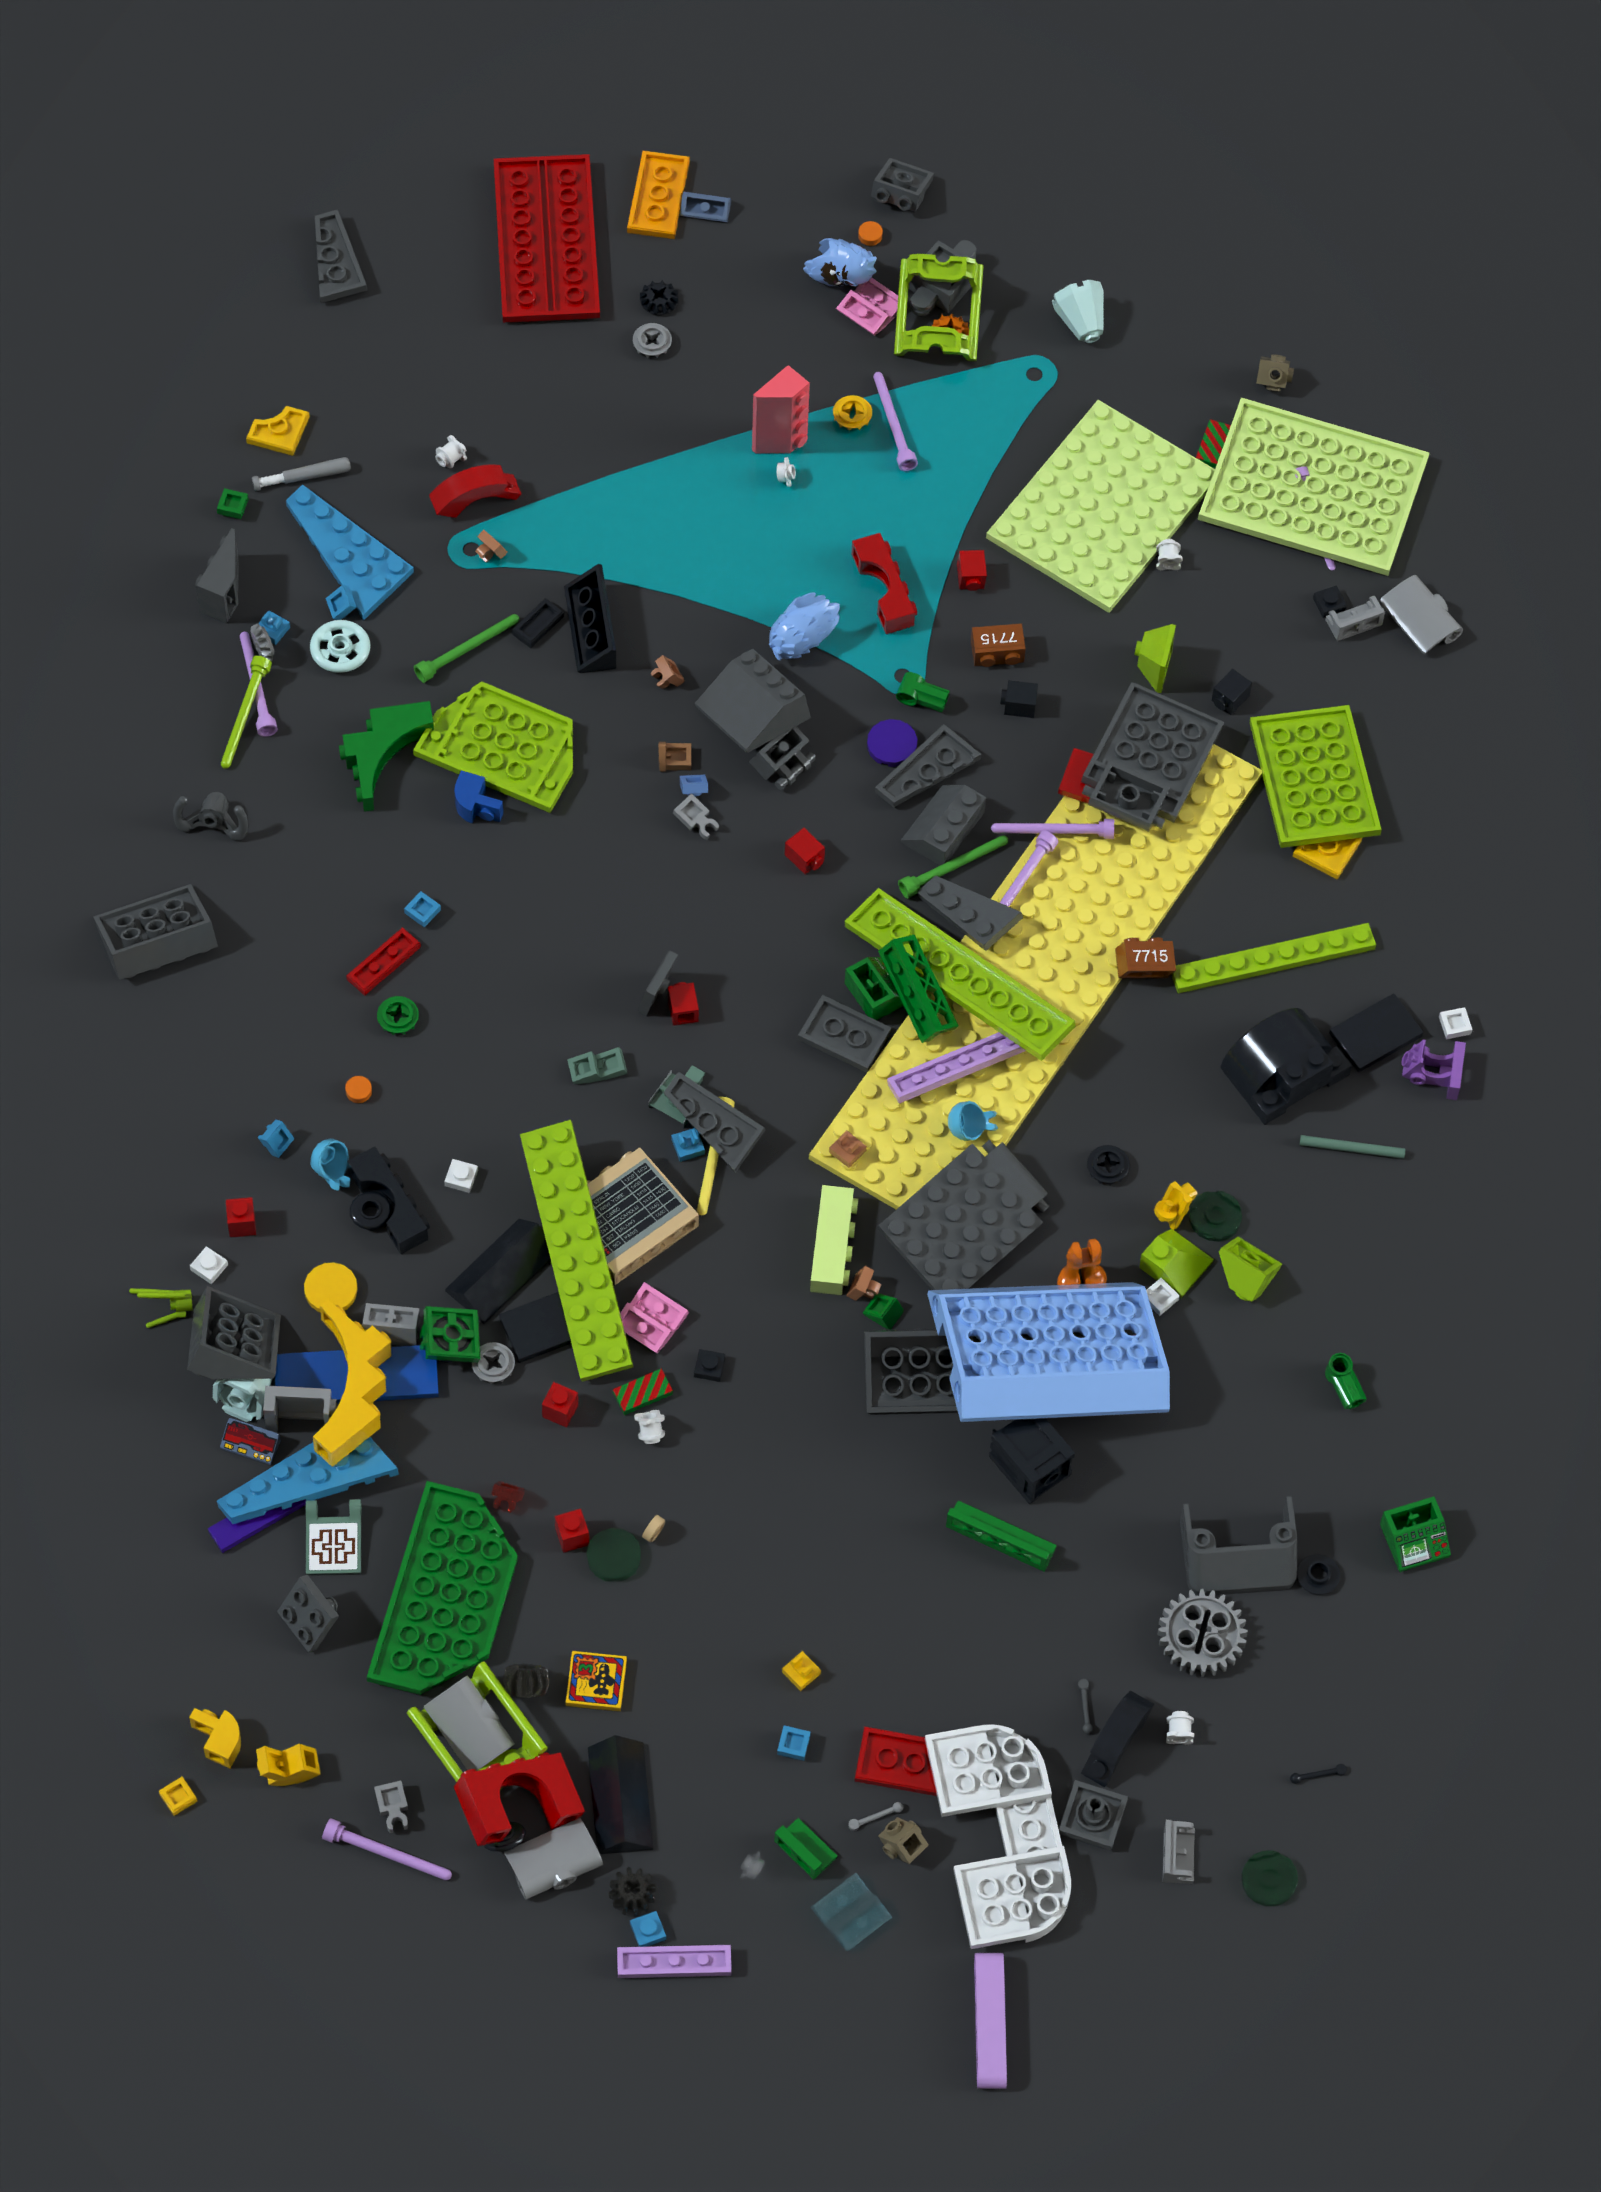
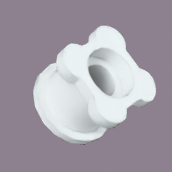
M453 435L447 437L449 442L445 446L436 449L435 456L437 462L442 467L450 469L454 467V463L459 459L463 462L467 460L465 454L467 451L466 447L458 442Z
M1165 539L1156 546V551L1159 554V563L1156 564L1158 570L1181 569L1180 562L1183 559L1179 555L1181 545L1178 542H1175L1173 539Z
M651 1410L650 1412L634 1415L635 1420L639 1421L640 1425L639 1439L643 1440L646 1444L660 1442V1439L665 1436V1431L661 1427V1422L665 1420L664 1415H661L659 1410Z
M1185 1711L1173 1712L1171 1716L1166 1718V1722L1169 1724L1166 1743L1193 1744L1194 1733L1191 1732V1724L1194 1723V1718Z

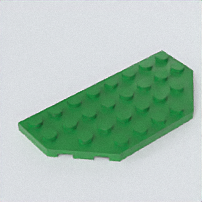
M430 1481L426 1482L367 1674V1682L421 1695L489 1658L518 1561V1555L508 1543L504 1532L494 1516L490 1514L480 1494Z

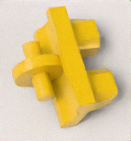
M1174 1181L1169 1185L1162 1200L1156 1204L1154 1213L1161 1222H1168L1170 1228L1175 1230L1188 1213L1189 1206L1198 1193L1188 1182L1180 1186Z

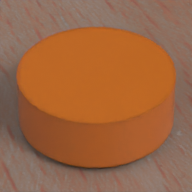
M873 221L861 224L858 232L860 242L867 246H874L880 243L883 234L882 227Z
M354 1076L347 1081L345 1090L346 1096L350 1101L364 1103L371 1097L372 1086L366 1077Z

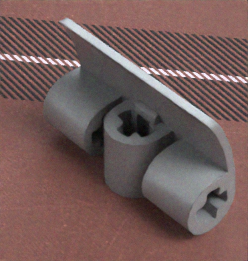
M1417 575L1407 578L1380 599V604L1423 654H1426L1442 640L1446 644L1455 641L1463 632L1462 627L1448 612L1445 600L1439 594L1433 595Z
M468 1675L424 1705V1709L467 1770L476 1769L478 1771L515 1744L500 1723L499 1717L492 1706L481 1696Z
M581 1818L504 1852L515 1873L517 1884L525 1900L552 1887L556 1890L565 1888L577 1879L576 1876L603 1865L599 1851Z

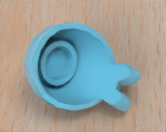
M960 1102L952 1107L948 1115V1127L951 1133L958 1139L972 1141L981 1136L984 1130L996 1131L998 1129L996 1124L989 1123V1119L995 1117L997 1113L995 1111L983 1112L975 1102Z
M331 1138L318 1143L311 1155L310 1164L312 1169L324 1178L334 1190L339 1191L340 1186H350V1178L344 1176L348 1168L347 1161L349 1160L345 1144Z

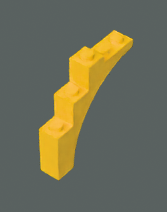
M327 1299L320 1305L321 1320L334 1333L343 1349L348 1365V1375L345 1391L337 1409L328 1422L313 1436L314 1451L333 1467L381 1428V1414L373 1402L386 1392V1376L378 1367L389 1359L392 1353L391 1339L385 1332H379L373 1325L365 1331L359 1322H353L347 1317L346 1312L341 1306H335Z

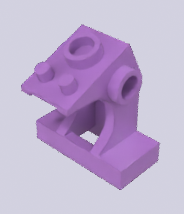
M1423 1039L1418 1044H1414L1412 1049L1405 1052L1401 1062L1403 1066L1402 1077L1410 1079V1082L1416 1085L1430 1084L1448 1087L1446 1099L1457 1100L1461 1085L1466 1043L1455 1041L1452 1054L1436 1055L1429 1052L1430 1049L1425 1046L1426 1040ZM1424 1066L1440 1067L1439 1073L1429 1072L1424 1069Z

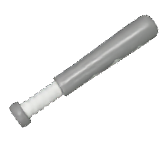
M342 457L282 471L281 474L261 478L253 476L252 482L254 490L259 491L261 487L279 483L288 484L345 473L351 469L349 459Z

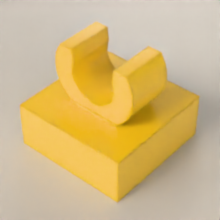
M802 1651L782 1668V1673L802 1691L821 1674V1669Z

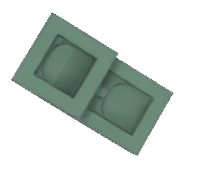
M620 1047L597 1055L590 1051L567 1059L574 1084L597 1082L628 1074Z

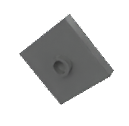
M672 951L667 952L644 993L638 1008L639 1013L647 1016L659 993L662 995L665 993L670 983L667 979L670 976L678 954Z

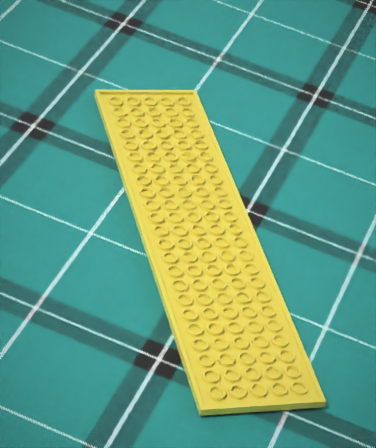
M1214 744L1175 822L1173 823L1165 819L1162 829L1153 825L1149 832L1091 807L1088 803L1064 796L1045 823L1099 824V821H1104V819H1114V839H1104V837H1099V834H1053L1059 843L1052 852L1044 854L1009 906L1020 911L1023 919L987 951L966 935L960 943L1075 1020L1076 1027L1042 1061L1025 1051L899 1104L888 1086L887 1078L998 1033L997 1030L945 996L959 1026L955 1030L939 1033L929 1042L921 1043L908 1015L810 1152L809 1160L897 1210L972 1143L984 1157L988 1153L982 1146L989 1139L996 1147L1002 1142L1007 1145L1122 978H1118L1115 948L1127 938H1139V941H1148L1261 779V769ZM1039 834L1034 837L991 898L992 900L1000 903L1035 851L1036 839ZM927 990L928 998L935 1002L933 993ZM938 1013L937 1016L941 1025L947 1024L944 1016ZM960 1102H975L983 1112L995 1111L997 1113L995 1117L989 1119V1123L996 1124L998 1129L996 1131L984 1130L977 1139L963 1141L951 1133L948 1127V1115L952 1107ZM846 1130L867 1146L866 1152L850 1168L829 1153V1147Z

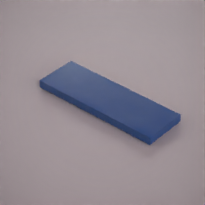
M420 1345L391 1347L392 1356L378 1367L386 1376V1392L376 1401L439 1397L437 1360L426 1359L425 1350H420ZM343 1350L277 1354L275 1386L331 1389L332 1399H337V1403H340L345 1391L348 1375V1365Z

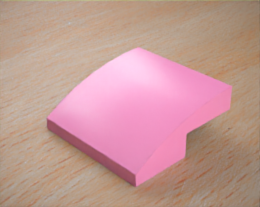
M871 278L868 282L859 284L855 291L850 290L836 309L875 336L897 316L898 295Z
M644 1282L631 1303L627 1302L620 1314L625 1333L655 1353H658L683 1323L689 1311Z

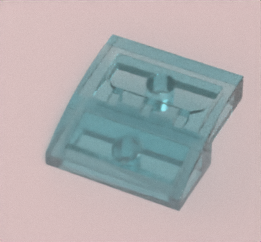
M857 1873L851 1875L810 1907L846 1951H849L892 1918L876 1894L872 1895Z

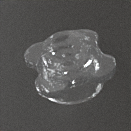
M757 1851L752 1856L748 1854L740 1867L743 1870L742 1879L745 1876L753 1880L757 1877L765 1863V1860L759 1857L761 1852Z

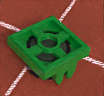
M426 1306L423 1310L424 1324L419 1335V1339H423L420 1350H425L426 1359L445 1363L455 1361L478 1363L480 1360L478 1310Z

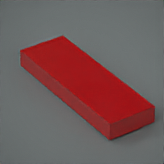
M402 927L348 973L346 978L365 996L419 950L421 943Z

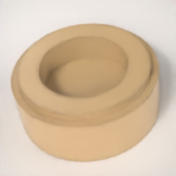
M656 1515L645 1529L642 1538L650 1543L653 1542L666 1523L665 1519Z

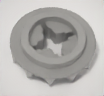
M644 324L634 332L633 347L637 349L638 354H645L647 358L649 356H656L658 358L660 354H666L668 348L671 347V334L666 327L660 324ZM648 339H657V344H648Z
M258 623L251 626V637L259 656L273 661L274 648L266 629Z
M494 1342L480 1346V1360L478 1363L472 1362L473 1372L481 1381L485 1380L490 1384L498 1381L503 1382L505 1378L511 1376L515 1366L512 1351L507 1346ZM499 1357V1367L497 1368L494 1366L492 1367V1369L488 1370L489 1363L487 1361L490 1360L493 1362L495 1359H498Z

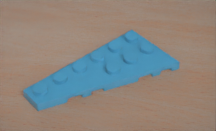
M304 485L300 486L286 500V506L300 527L305 530L310 542L317 548L320 557L338 584L350 587L357 610L363 621L414 573L413 566Z
M371 1437L333 1467L314 1451V1444L312 1442L217 1500V1504L232 1524L263 1516L266 1511L281 1507L283 1510L292 1507L291 1503L304 1499L306 1501L316 1500L346 1491L351 1485L365 1482V1485L375 1482V1478L388 1474L389 1477L399 1475L398 1468Z

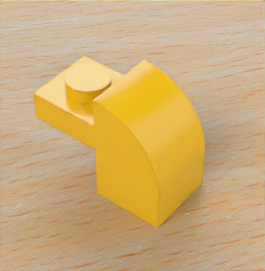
M194 1708L189 1717L191 1727L210 1736L203 1747L205 1757L230 1769L241 1748V1736L236 1719L226 1710L223 1711L220 1719H218L215 1713L207 1709L200 1711Z
M299 1743L283 1751L267 1746L256 1749L257 1767L260 1776L268 1779V1785H292L321 1775L315 1748Z

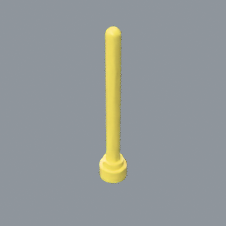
M719 1097L720 1099L734 1107L735 1102L732 1099L727 1097ZM711 1146L709 1148L697 1207V1213L701 1216L705 1215L708 1211L719 1154Z

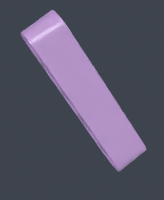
M975 1953L977 2089H1006L1004 1954Z

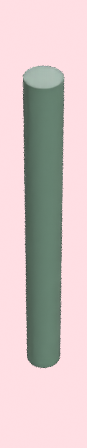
M1305 1135L1300 1136L1299 1145L1401 1159L1405 1157V1148Z

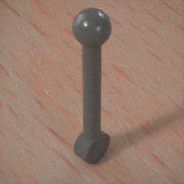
M1081 1679L1078 1682V1688L1082 1693L1085 1721L1083 1731L1086 1734H1090L1094 1728L1090 1724L1087 1698L1089 1682L1086 1679Z

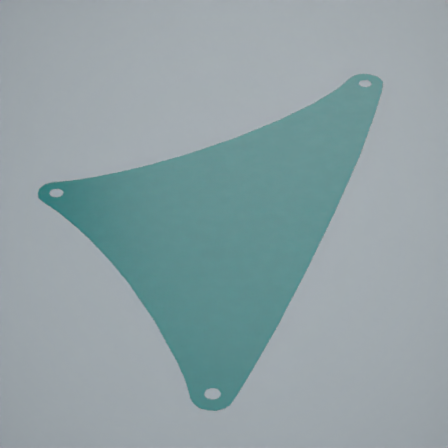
M1031 355L889 390L907 447L915 453L918 465L910 471H901L896 460L899 451L878 393L864 397L872 407V418L868 426L864 425L860 430L852 428L849 431L844 426L840 428L839 423L834 421V406L808 413V439L801 448L797 447L791 453H754L752 451V430L605 476L479 523L459 532L451 538L447 547L448 555L456 565L465 569L508 567L559 571L582 575L595 565L601 564L604 579L680 596L748 618L768 627H771L795 598L812 592L816 593L815 596L825 595L826 599H829V603L840 604L838 612L840 619L829 636L816 647L852 665L876 680L891 693L896 694L900 682L895 679L894 674L898 669H906L909 672L919 674L925 680L928 647L939 599L966 525L994 470L1022 424L1042 397L1054 386L1058 371L1049 359L1039 355ZM1030 368H1038L1042 371L1043 375L1040 380L1031 381L1027 378L1026 372ZM854 407L849 414L850 419H853L856 415ZM785 457L789 458V463L794 464L796 470L795 479H791V487H787L786 482L780 483L777 479V464L784 462ZM485 530L508 553L502 559L494 554L486 563L478 554L475 556L465 555L463 547L470 542L476 543L478 546L482 545L483 543L477 536ZM881 533L883 540L888 541L891 548L890 556L892 561H897L900 569L899 577L901 581L906 582L909 591L908 598L910 601H914L918 613L915 616L913 627L885 634L877 615L878 601L885 596L888 589L880 579L871 575L860 574L851 554L853 540Z

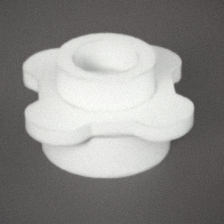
M785 457L784 462L777 464V479L780 483L786 482V486L791 487V479H795L796 470L794 464L789 463V458Z

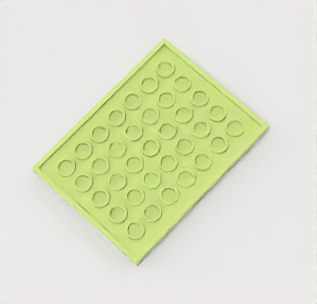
M1241 398L1199 512L1198 520L1388 576L1430 453ZM1308 467L1310 475L1306 476L1305 481L1301 479V475L1296 468Z
M1097 400L989 529L986 539L1110 613L1158 554L1156 546L1163 540L1170 539L1205 497L1215 469L1100 400Z

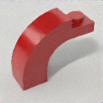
M481 465L463 470L447 478L429 494V497L437 515L456 518L469 504L485 497L517 500L521 495V491L514 474L504 473L501 465Z

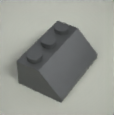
M942 785L903 836L901 843L938 865L948 862L985 813L986 797L966 785Z

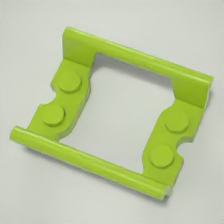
M911 254L907 259H901L894 346L895 356H904L908 351L928 353L931 347L938 346L942 349L943 354L963 355L968 361H977L983 280L982 264H978L976 259L950 256L948 261L939 262L936 259V255ZM914 275H919L927 281L955 283L962 279H969L972 287L969 335L959 333L953 328L921 326L916 330L905 331L908 289Z
M485 1661L478 1664L470 1680L483 1698L492 1690L523 1732L522 1747L503 1752L479 1770H484L496 1763H500L501 1766L510 1764L519 1758H525V1760L533 1759L544 1753L548 1747ZM417 1707L410 1708L407 1711V1715L457 1782L463 1772L433 1732L437 1731L438 1727L425 1709L421 1711Z

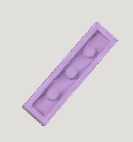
M731 1945L617 1947L618 1978L731 1976Z

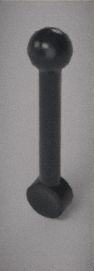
M1338 1764L1333 1769L1301 1775L1293 1773L1290 1776V1780L1293 1784H1297L1301 1780L1331 1774L1343 1776L1347 1771V1767L1344 1764Z

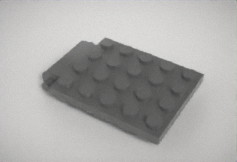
M1131 682L1082 776L1081 782L1087 784L1082 794L1090 797L1088 805L1148 832L1153 825L1162 829L1165 819L1174 823L1223 728L1224 722Z
M989 1139L982 1146L988 1153L986 1157L972 1143L876 1227L932 1290L969 1289L1043 1223L1033 1212L1032 1208L1035 1206L1041 1213L1049 1208V1205L1043 1200L1048 1192L1003 1142L996 1147Z

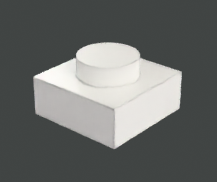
M1465 1007L1440 1012L1439 1019L1446 1040L1471 1035L1472 1027Z
M452 1159L444 1181L445 1186L470 1193L478 1172V1166Z
M206 1246L192 1262L190 1270L212 1284L228 1266V1261Z
M1162 1278L1146 1290L1151 1308L1159 1316L1174 1305L1180 1297Z

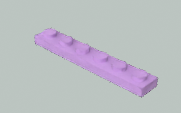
M998 1032L887 1078V1083L900 1104L1026 1050Z

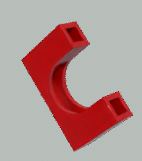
M546 1752L529 1760L519 1758L510 1764L502 1766L500 1763H496L479 1771L469 1769L461 1774L460 1779L454 1785V1790L477 1846L503 1841L512 1829L500 1800V1788L504 1786H520L533 1793L542 1806L551 1830L580 1818L585 1812L561 1752L551 1755Z

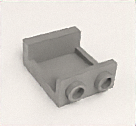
M265 1386L263 1413L266 1430L278 1432L279 1418L324 1420V1424H326L337 1408V1399H332L331 1389Z

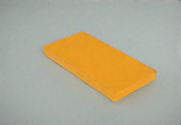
M642 151L627 233L675 239L690 157Z

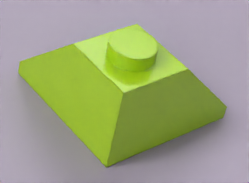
M1173 624L1144 632L1143 640L1137 641L1134 655L1139 656L1137 666L1157 693H1162L1172 654L1176 625Z
M1170 1229L1158 1235L1141 1254L1139 1268L1156 1281L1162 1278L1182 1298L1213 1263L1214 1259L1176 1231Z
M1236 1237L1221 1247L1219 1251L1229 1288L1235 1291L1237 1297L1245 1301L1253 1302L1260 1297L1282 1266V1263L1240 1237Z

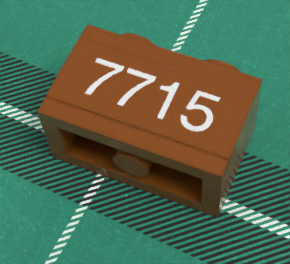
M1022 624L972 627L971 646L974 666L990 667L997 664L1015 665L1024 662L1026 649Z
M1160 937L1151 938L1148 941H1139V938H1127L1115 948L1118 978H1167L1176 971L1173 941H1163V938Z

